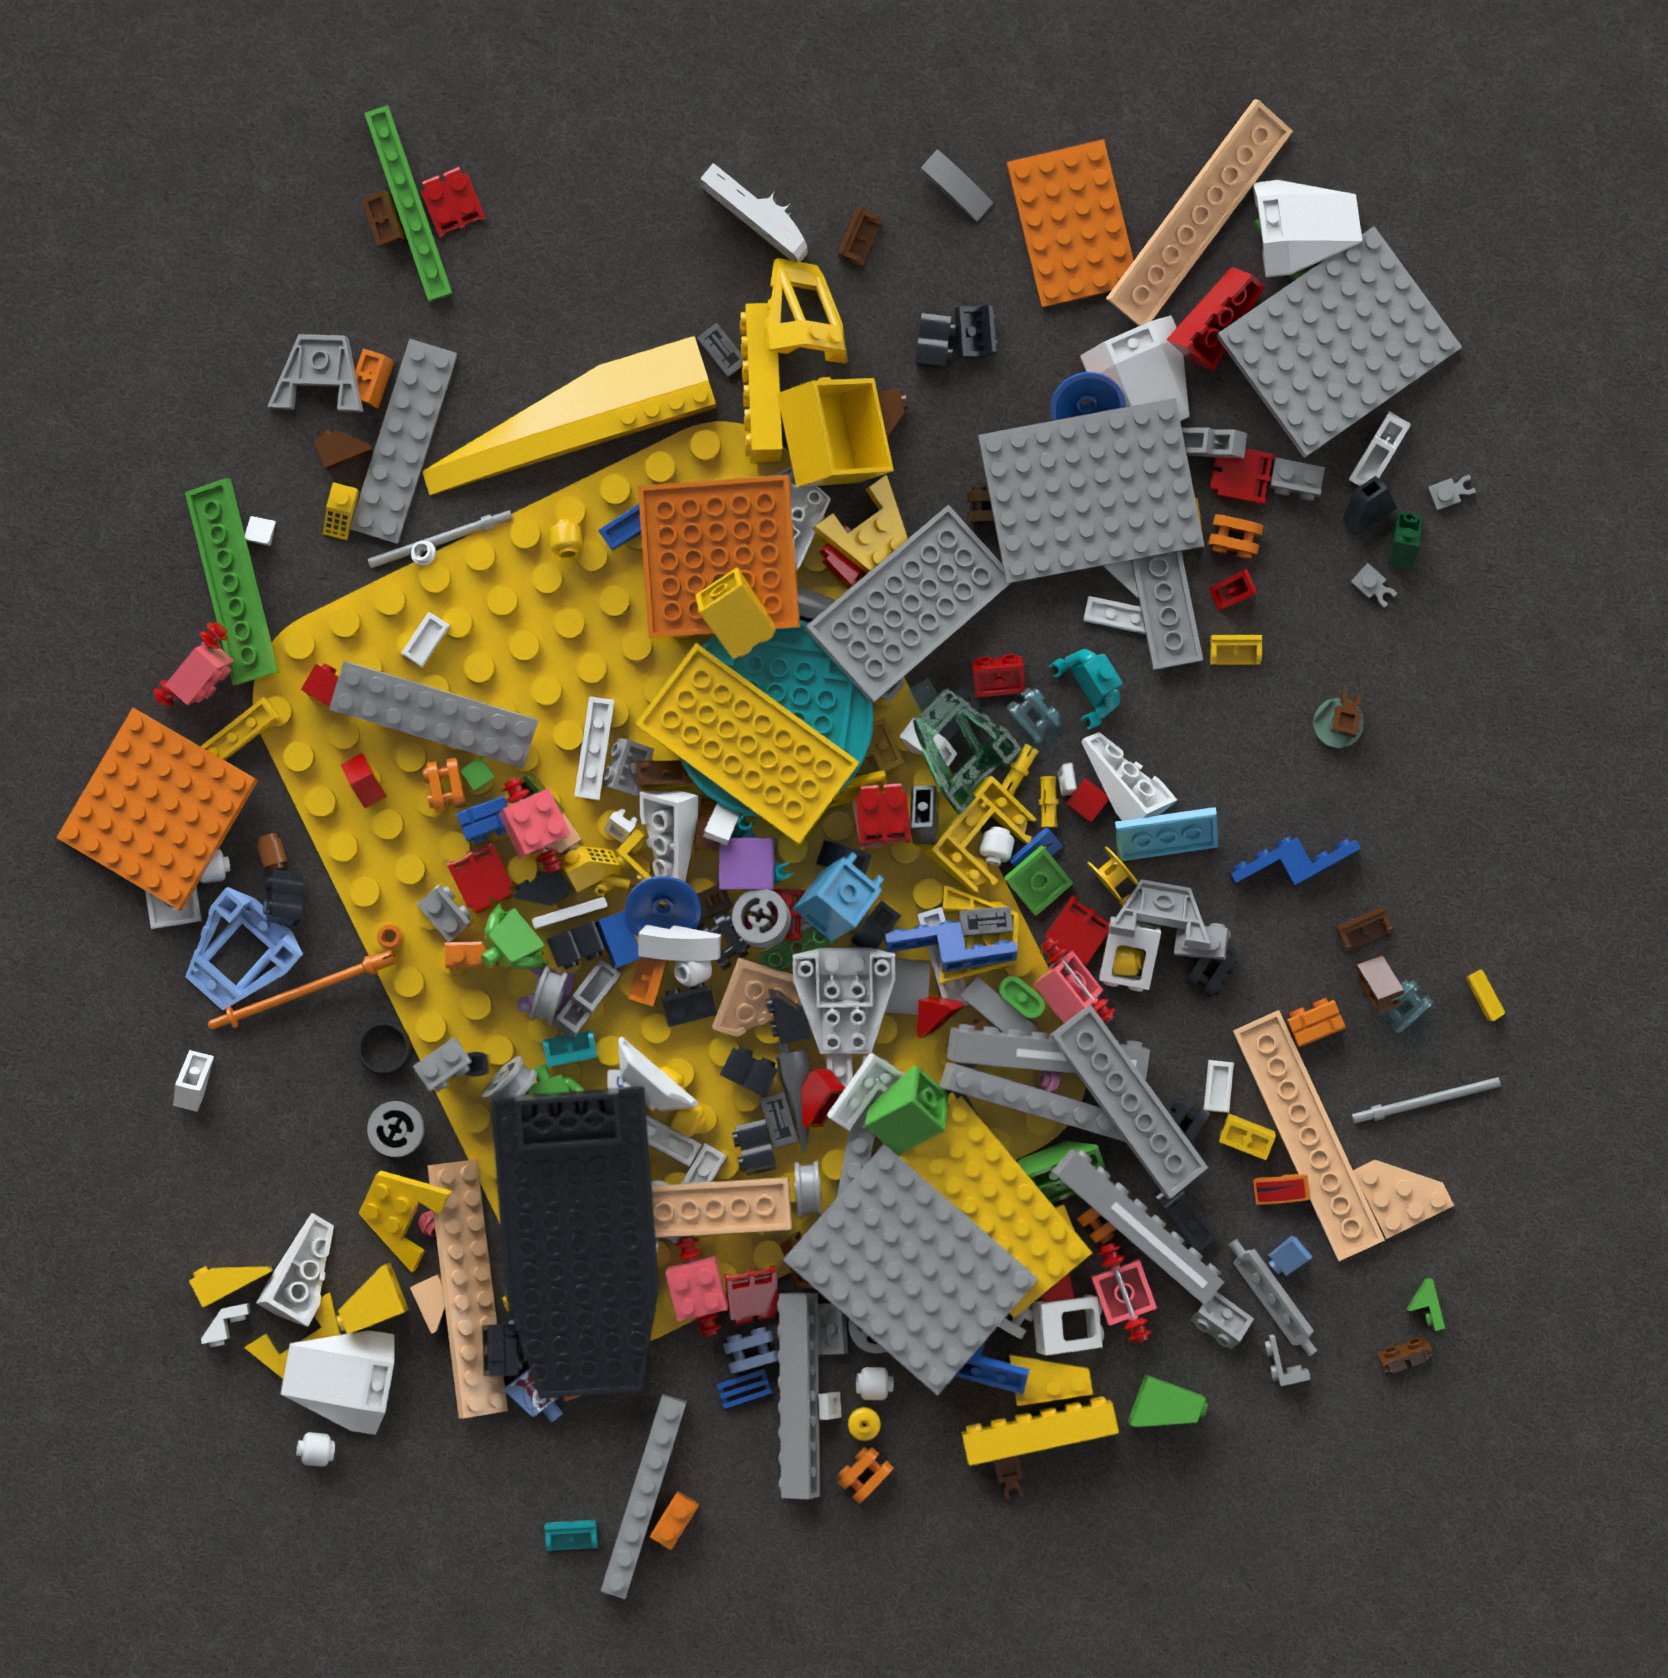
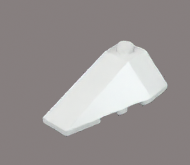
M1100 732L1088 736L1081 741L1116 814L1122 821L1159 816L1177 801L1161 780L1156 776L1152 780L1140 771L1143 767L1137 761L1133 764L1123 758V750Z
M680 790L640 792V818L642 825L646 824L649 838L646 839L648 848L652 847L655 859L652 866L655 876H670L685 882L698 822V795Z
M311 1213L268 1280L256 1302L258 1305L277 1316L306 1327L309 1326L321 1301V1286L325 1278L326 1272H324L326 1258L329 1255L334 1225Z

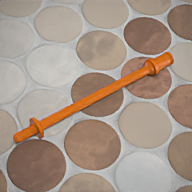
M392 949L373 957L368 955L364 957L365 960L361 964L234 1011L231 1006L226 1007L227 1014L210 1020L208 1027L213 1030L231 1023L233 1028H237L238 1020L363 973L375 975L378 970L396 965L397 959H394L396 956Z

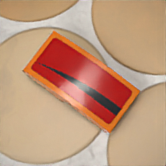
M1308 1174L1258 1177L1253 1180L1256 1204L1288 1203L1310 1199Z

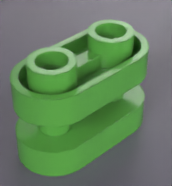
M1009 976L999 984V995L1025 1018L1032 1019L1042 1014L1045 1007L1043 998L1020 978Z

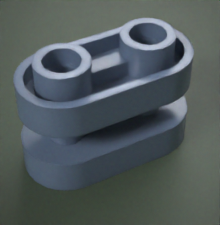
M762 1327L752 1330V1336L742 1338L741 1334L726 1338L727 1343L723 1344L725 1354L733 1352L735 1362L728 1364L731 1374L778 1361L777 1350L769 1351L767 1342L774 1340L771 1330L766 1331V1328ZM753 1346L758 1347L759 1355L745 1358L743 1349Z

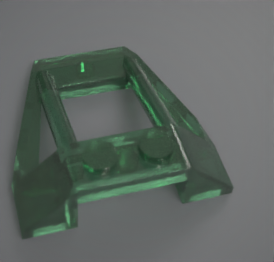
M945 688L916 717L913 724L916 736L937 786L958 814H962L976 799L972 792L996 767L1007 765L1022 748L1006 728L996 725L989 720L990 717L984 713L977 712L970 707V703L948 688ZM965 715L993 738L980 745ZM955 717L973 753L951 774L933 738Z

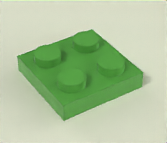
M1042 845L1004 877L1005 881L1035 916L1073 884Z

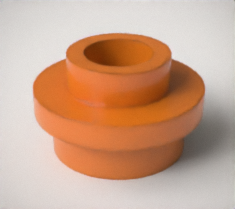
M388 924L379 930L377 940L381 947L393 950L402 943L403 934L397 926ZM389 932L395 935V939L392 942L386 940V935Z

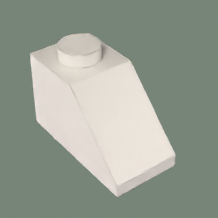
M189 1050L175 1084L173 1106L198 1112L205 1094L214 1056Z

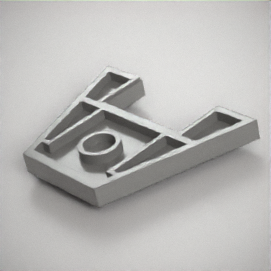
M299 334L267 407L270 409L294 410L297 385L339 387L337 410L340 412H363L349 338L340 335Z
M1142 879L1109 929V934L1134 938L1136 921L1185 929L1184 947L1209 951L1211 944L1191 888Z

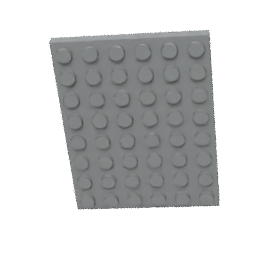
M1375 226L1362 234L1361 244L1325 259L1216 335L1304 458L1462 348Z
M1176 398L978 435L1006 584L1204 546Z
M885 1144L882 1145L783 1259L937 1395L1038 1280L1036 1276Z

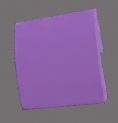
M730 838L727 845L720 843L719 889H774V838Z

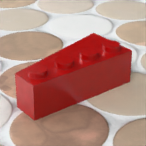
M1231 267L1166 340L1192 363L1213 371L1226 351L1216 335L1250 312L1265 286L1252 274Z

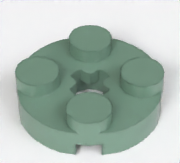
M1340 698L1327 700L1319 706L1314 714L1312 725L1315 735L1320 742L1328 747L1340 749L1352 745L1359 739L1363 732V715L1357 706L1355 710L1361 712V717L1355 738L1330 732L1335 708L1337 706L1342 707Z

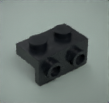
M987 304L982 307L959 306L955 308L958 358H986L996 354L998 341L995 336L994 324L996 316L993 312V305Z

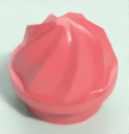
M432 1211L424 1212L419 1218V1227L423 1234L434 1237L436 1236L434 1213Z

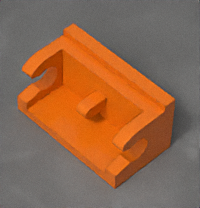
M367 349L362 350L355 370L361 402L374 408H379L394 361L386 355Z
M648 957L639 959L628 999L655 1007L668 960Z

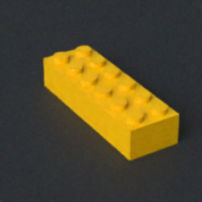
M768 303L746 304L745 312H740V335H745L741 337V359H746V361H743L742 383H747V385H744L743 407H748V409H745L744 431H749V434H746L745 454L750 456L751 464L781 463L782 456L781 410L777 393H780L778 353L767 351L764 329L765 320L769 318L770 309L767 308Z
M1104 1396L1089 1399L1090 1404L1082 1406L1080 1402L1065 1404V1409L1056 1411L1055 1407L1040 1410V1415L1031 1416L1030 1412L1015 1415L1016 1420L1006 1422L1005 1418L991 1420V1425L981 1427L980 1423L965 1426L966 1431L961 1433L968 1464L974 1465L1117 1434L1119 1431L1113 1404L1110 1400H1106Z

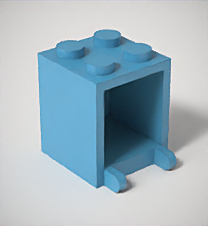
M853 852L847 859L843 857L820 871L793 908L830 941L855 928L882 891L878 886L884 878L879 875L872 882L852 864L857 857Z

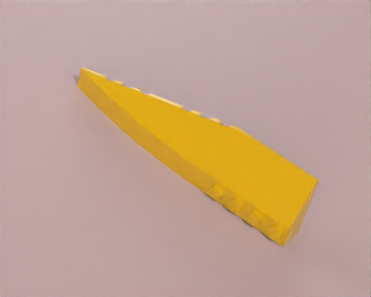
M695 336L595 367L423 470L429 495L717 408Z

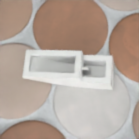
M1389 411L1349 480L1361 486L1374 476L1379 478L1409 429L1410 423Z
M646 925L639 932L638 956L674 961L719 960L721 935L675 925L671 929Z

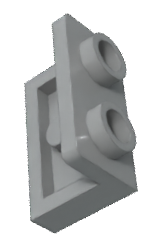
M1211 923L1210 926H1204L1211 943L1209 951L1184 947L1185 929L1177 928L1174 954L1176 956L1225 960L1228 939H1231V933L1223 924Z

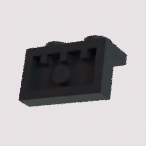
M704 982L690 987V990L680 992V988L665 991L666 996L661 997L668 1027L717 1015L711 985L705 986Z

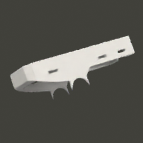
M714 163L700 178L702 188L791 261L801 262L808 254L806 242L789 215L786 214L785 210L788 206L780 207L776 205L775 201H773V194L766 199H757Z

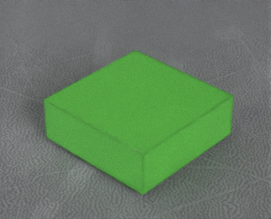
M481 756L460 770L474 792L495 778Z

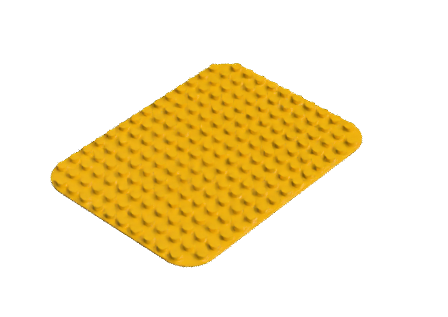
M709 422L686 428L513 513V520L495 525L494 529L486 532L481 530L472 533L436 551L434 560L428 565L421 566L413 562L303 616L286 627L272 642L279 673L254 680L253 705L263 697H266L280 716L278 720L260 734L368 955L373 957L389 951L381 947L377 940V934L383 926L388 924L395 925L403 934L402 943L399 947L393 949L396 956L394 959H397V964L378 970L377 973L405 1031L410 1037L420 1061L454 1037H456L466 1053L476 1051L490 1055L489 1074L481 1077H472L465 1074L459 1078L451 1077L447 1080L449 1085L436 1092L468 1159H477L479 1182L499 1223L500 1215L490 1099L484 1100L481 1096L482 1092L492 1077L506 1063L517 1056H521L524 1059L523 1064L529 1070L546 1064L543 1040L565 1036L566 1034L553 1025L552 1027L547 1026V1021L537 1018L531 1021L529 1020L530 1013L517 1010L520 998L529 996L536 988V977L531 970H515L512 967L505 970L499 963L498 968H445V943L448 941L416 904L432 892L438 884L442 888L447 885L456 895L453 899L459 907L464 905L472 914L470 920L473 923L452 942H483L487 938L484 930L488 917L498 904L494 897H491L489 899L493 907L476 914L473 906L468 908L446 863L449 861L453 863L467 856V852L472 851L473 853L487 846V843L492 841L514 885L510 888L513 895L517 892L515 889L517 885L527 879L531 882L538 877L536 873L544 867L542 862H536L538 855L541 853L538 851L520 859L508 833L498 836L497 832L487 835V841L474 845L473 841L467 842L457 812L503 795L508 799V792H501L505 788L504 783L515 777L520 780L529 773H533L546 789L549 788L552 796L565 809L561 814L567 816L583 840L578 843L580 846L613 850L616 858H618L620 854L616 850L623 843L605 832L604 828L612 814L621 809L625 810L623 817L628 821L635 817L637 821L632 833L638 829L645 836L642 840L645 844L636 854L631 852L629 856L651 877H655L652 866L655 861L652 847L648 848L646 839L649 838L646 824L642 825L640 818V794L639 797L603 786L602 783L600 800L574 796L589 696L615 700L605 769L610 765L612 758L611 750L618 738L628 739L654 748L650 761L680 760L676 754L637 727L636 723L696 643L701 646L714 635L699 634L649 638L641 534L612 552L598 530L639 504L638 486L772 476L792 466L790 453L783 446L781 463L751 464L750 456L745 454L746 434H749V431H744V425L740 423ZM561 519H569L581 528L583 547L572 558H560L551 551L549 529ZM815 532L802 563L796 570L797 586L837 600L848 589L822 563L824 558L819 551L826 545L827 541ZM430 612L449 624L450 628L422 668L401 653L427 613ZM345 660L538 719V723L524 768L352 716L346 717L341 713L329 710V706L300 689L315 664L321 667L324 663L337 670L335 675L339 677ZM903 677L901 680L905 684L890 703L882 697L873 703L874 721L885 718L904 761L903 765L885 772L888 784L901 783L902 792H907L909 825L911 787L922 785L937 786L939 796V834L947 828L965 806L966 801L949 767L944 773L936 771L925 756L910 752L900 739L901 734L912 718H916L924 724L926 723ZM362 752L387 795L386 798L366 809L351 788L341 767L342 763ZM481 756L495 778L474 792L461 773L466 807L456 809L453 801L446 803V811L436 812L435 808H430L427 795L431 793L430 783L426 784L423 776V769L427 768V763L437 761L439 768L447 767L446 759L457 757L461 770ZM865 759L855 777L879 771L876 762L869 764L868 759ZM449 777L441 778L444 793L452 792ZM694 782V784H690V785H686V786H670V787H690V786H693V794H694V795H698V816H699L701 798L711 799L708 795H706V794L695 784V782ZM645 786V787H665V786ZM851 802L826 808L800 845L763 818L745 816V820L748 823H751L754 819L756 820L751 829L758 838H774V859L779 865L786 862L789 863L784 867L787 874L794 872L793 876L776 883L774 889H802L805 893L818 873L826 868L816 864L824 840L861 851ZM696 827L685 883L691 886L696 894L719 884V878L717 877L719 874V851L695 848ZM980 830L967 844L965 849L998 882L992 886L988 882L977 885L976 887L979 891L975 893L953 878L924 852L930 844L915 845L912 843L911 838V843L903 842L862 851L872 855L865 876L872 882L879 875L883 877V881L878 886L882 891L857 926L836 938V943L826 947L859 948L851 942V939L881 900L902 916L892 930L903 929L905 931L920 926L917 914L940 907L943 910L944 885L1001 907L1010 906L1011 911L1019 913L1016 965L977 975L996 993L999 994L998 988L1001 981L1009 976L1020 978L1038 993L1033 984L1048 969L999 867L987 864L986 859L979 853L982 839ZM489 850V851H487V852H485V853H482V854L476 856L475 859H478V858H480V857H482V856H484V855L490 853L491 851ZM565 852L562 855L556 854L557 860L567 853ZM470 860L454 867L455 870L470 863ZM619 861L622 869L613 874L629 878L631 883L628 891L614 888L605 896H602L606 898L608 908L539 929H534L533 918L602 898L595 894L594 884L577 892L562 864H560L561 869L559 872L573 892L555 905L550 906L518 900L514 896L501 902V909L505 912L515 908L545 944L540 950L544 952L542 958L550 962L545 967L555 969L562 975L564 972L575 974L569 1001L601 959L611 967L612 964L606 949L601 950L602 956L588 961L586 956L577 960L579 965L567 970L563 966L558 968L546 939L593 920L596 923L603 918L625 911V903L629 893L641 882L636 877L638 871L632 865L626 868ZM726 889L733 906L720 911L723 916L729 914L732 919L733 908L737 900L743 894L750 891V889ZM794 896V907L796 905L797 896ZM666 901L659 902L662 905L667 904ZM720 912L700 920L697 928L703 924L706 925L708 930L715 926L716 923L713 917ZM943 912L946 921L960 922L958 912ZM733 928L734 932L739 937L740 935L737 933L735 928ZM389 932L386 935V940L392 942L395 939V935ZM721 933L719 934L721 935V949L724 950L730 946V943L724 934ZM634 934L636 941L638 943L639 938ZM963 937V938H964V943H965V948H966V940H967V937ZM885 939L878 946V950L886 951ZM796 943L793 945L795 953L802 951L803 947L801 944ZM750 945V948L747 949L749 954L743 959L763 965L758 954L764 952V948ZM927 946L890 952L895 954V959L930 961L928 997H942ZM737 954L729 958L732 966L725 971L717 960H710L712 974L710 979L704 983L705 986L711 985L717 1012L739 958ZM639 960L616 969L621 973L620 977L578 1032L593 1030L598 1057L548 1067L551 1077L558 1075L571 1077L584 1090L608 1089V1070H620L618 1040L621 1036L656 1067L668 1066L684 1077L683 1087L686 1089L685 1092L700 1104L699 1106L704 1109V1116L707 1117L699 1134H693L690 1137L702 1145L690 1167L649 1145L651 1182L662 1180L668 1185L681 1184L705 1143L727 1155L712 1182L789 1177L792 1229L774 1230L770 1236L767 1233L761 1236L756 1231L693 1235V1237L699 1238L695 1245L696 1248L702 1249L700 1255L696 1257L697 1260L717 1255L725 1290V1274H731V1276L747 1273V1270L753 1269L754 1272L769 1269V1266L772 1265L776 1267L777 1279L790 1273L788 1264L783 1260L785 1257L780 1244L798 1231L802 1237L820 1218L817 1217L816 1213L803 1214L802 1218H798L795 1194V1162H799L800 1166L813 1165L814 1161H818L822 1216L837 1198L849 1130L828 1118L823 1127L809 1128L806 1152L802 1153L794 1115L786 1096L798 1141L773 1148L771 1141L777 1169L750 1176L746 1175V1171L741 1172L738 1157H741L742 1153L740 1146L735 1147L732 1132H736L735 1126L766 1120L760 1099L765 1097L721 1076L720 1073L732 1049H738L740 1045L753 1051L752 1057L760 1061L762 1057H765L775 1062L774 1068L778 1069L775 1054H780L779 1040L777 1036H772L770 1022H774V1019L762 1025L758 1024L746 1030V1033L738 1037L714 1030L712 1025L716 1016L668 1027L661 997L666 996L665 991L680 988V992L690 990V987L683 985L675 977L674 968L676 961L668 960L655 1007L628 999ZM793 965L782 971L793 974ZM973 977L963 979L965 987ZM1043 998L1045 1007L1042 1014L1028 1020L1037 1027L1036 1031L1047 1033V1037H1050L1049 1035L1064 1023L1054 1015L1052 1008ZM970 1004L958 1011L933 1035L919 1039L917 1036L918 1015L884 1013L871 1053L880 1059L888 1060V1064L904 1074L917 1065L940 1086L946 1062L955 1064L947 1058L945 1053L948 1050L946 1045L949 1043L950 1029L959 1028L960 1024L969 1025L975 1019L979 1022L984 1019L987 1022V1027H997ZM808 1022L810 1038L790 1042L788 1045L790 1052L807 1049L811 1073L813 1070L827 1069L826 1054H820ZM870 1053L852 1054L853 1077L862 1066L863 1056L868 1057ZM978 1064L973 1069L1040 1090L1039 1077L1045 1071ZM777 1072L766 1097L785 1092L779 1078V1072ZM1058 1072L1060 1074L1059 1086L1055 1092L1050 1091V1093L1082 1101L1086 1086L1077 1073ZM953 1092L949 1094V1106L957 1100ZM967 1095L979 1118L1015 1161L1051 1142L1068 1125ZM646 1106L647 1115L670 1127L671 1118L667 1117L670 1110L660 1111L658 1108H655L652 1111ZM876 1135L874 1136L871 1158L884 1144ZM659 1237L658 1239L659 1293L650 1341L695 1319L690 1318L677 1321L665 1272L668 1266L685 1263L686 1260L678 1258V1255L682 1252L681 1248L675 1247V1243L665 1237Z

